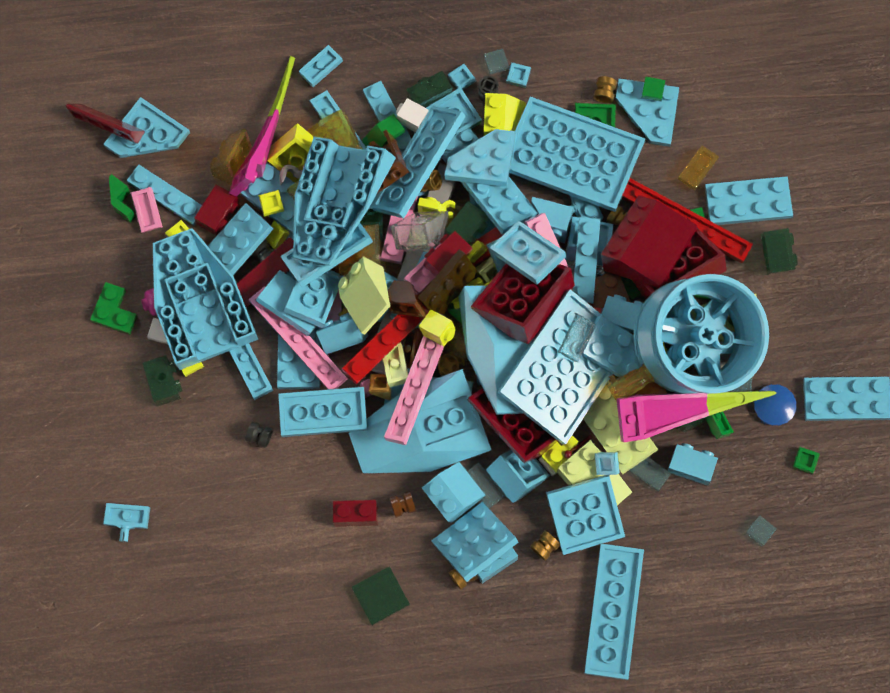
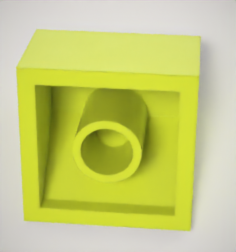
M485 93L484 136L495 129L515 131L526 107V102L507 94Z
M297 123L271 145L267 161L279 171L285 165H293L298 170H303L313 136ZM287 172L286 176L298 185L300 179L294 177L291 172Z

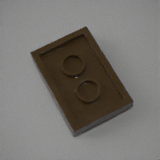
M459 249L419 295L418 299L428 312L433 310L440 315L444 314L450 303L460 295L463 287L474 279L477 270L467 255Z

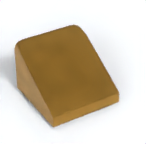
M370 374L369 393L386 400H391L392 387L388 385L386 374Z

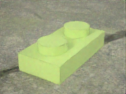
M400 342L383 358L389 387L405 384L408 377L404 350Z

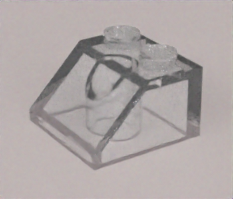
M448 211L414 212L393 224L391 230L396 250L413 252L417 249H422V252H427L432 247L434 248V246L439 244L444 235L449 216Z

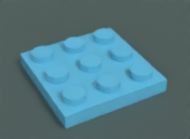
M609 475L546 492L563 555L625 537Z
M483 502L431 540L434 546L466 582L518 543L516 537Z

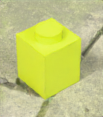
M433 310L428 312L419 325L423 336L443 347L448 341L452 340L456 331L450 319Z

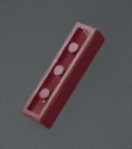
M83 104L66 105L73 117L138 144L145 133L142 129Z
M291 237L285 240L237 283L246 309L252 305L249 299L264 286L266 287L279 270L285 274L290 271L281 256L293 249L294 240Z

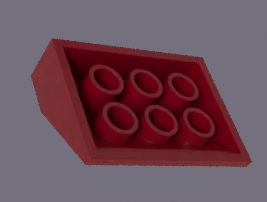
M639 195L601 253L603 269L606 272L660 288L698 227L661 202Z
M697 228L662 286L699 275H720L727 271L725 254ZM632 280L645 300L659 289L658 287Z
M505 264L471 305V309L511 338L529 344L546 323L565 292L569 289L572 290L575 286L572 269L558 264L542 281L535 284L517 270Z
M483 388L467 399L524 464L543 455L556 442L559 443L558 440L524 413L496 414Z

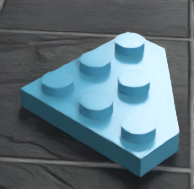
M619 79L616 102L623 107L628 117L642 131L650 144L670 147L679 87L665 85L662 101L641 98L644 82Z
M140 97L122 120L145 131L139 143H133L115 134H111L105 141L104 146L120 158L178 149L190 134V131Z
M495 129L450 156L447 160L445 180L507 187L516 131Z

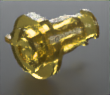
M642 364V367L632 370L618 379L613 374L608 376L610 382L606 385L616 400L617 398L630 397L655 380L646 365Z

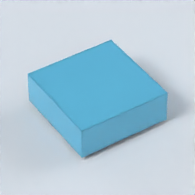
M511 62L506 83L526 88L531 67Z
M465 64L448 74L449 80L456 89L461 87L464 90L476 82L475 77Z
M617 452L595 453L597 475H617L620 473Z

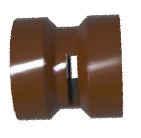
M410 491L403 493L400 497L396 495L389 497L395 518L402 516L404 512H416Z

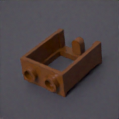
M387 130L383 131L387 138L388 144L382 148L390 153L392 152L396 159L377 194L409 173L397 141ZM375 141L369 143V146L381 148Z

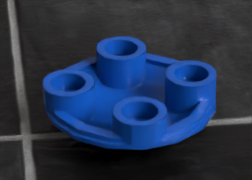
M768 385L760 390L776 392L775 395L754 401V409L763 424L782 425L793 418L796 411V400L790 390L781 385Z

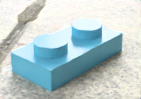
M328 45L299 70V74L314 87L342 63L343 60Z

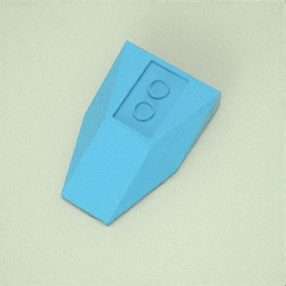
M313 137L295 192L293 258L331 266L368 211L396 157L384 148L367 146L366 150L339 146L331 139Z
M193 228L153 243L154 308L179 370L258 340L234 276Z
M488 285L464 286L458 298L467 357L495 413H522L497 392L530 343L526 344L511 338L471 309V305Z
M463 369L430 381L406 445L386 441L384 438L401 392L366 419V431L349 432L363 473L431 472L491 450L479 414L467 400L472 394Z

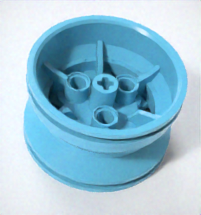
M717 274L699 275L674 281L660 287L644 302L634 326L635 351L643 370L659 386L678 394L723 393L740 387L758 371L764 361L769 344L768 320L758 298L739 281ZM693 295L711 298V300L702 307ZM673 308L675 318H666L670 309ZM691 310L696 312L695 320H692L690 317ZM728 315L733 322L735 332L724 327ZM719 334L724 337L722 345L718 342ZM663 342L672 345L667 353L665 352ZM686 347H689L691 351L689 358L684 353ZM720 354H731L726 364L721 368ZM694 364L699 376L689 375L683 371Z

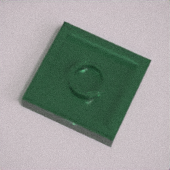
M390 566L352 586L372 626L410 606Z

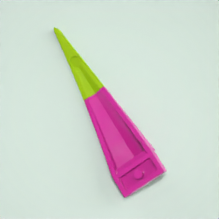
M292 56L289 58L269 115L251 150L234 175L229 194L236 197L242 191H246L250 183L253 184L256 178L263 177L295 58Z
M776 392L645 394L617 398L621 442L643 440L689 422L775 395Z

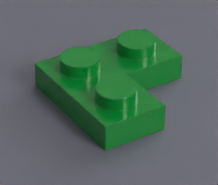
M105 282L91 316V322L130 335L138 316L135 313L119 308L126 293L125 288Z

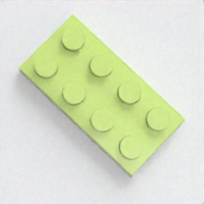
M608 380L583 419L606 452L618 453L619 470L624 474L656 452L658 448L650 437L643 440L621 442L616 400L621 397Z

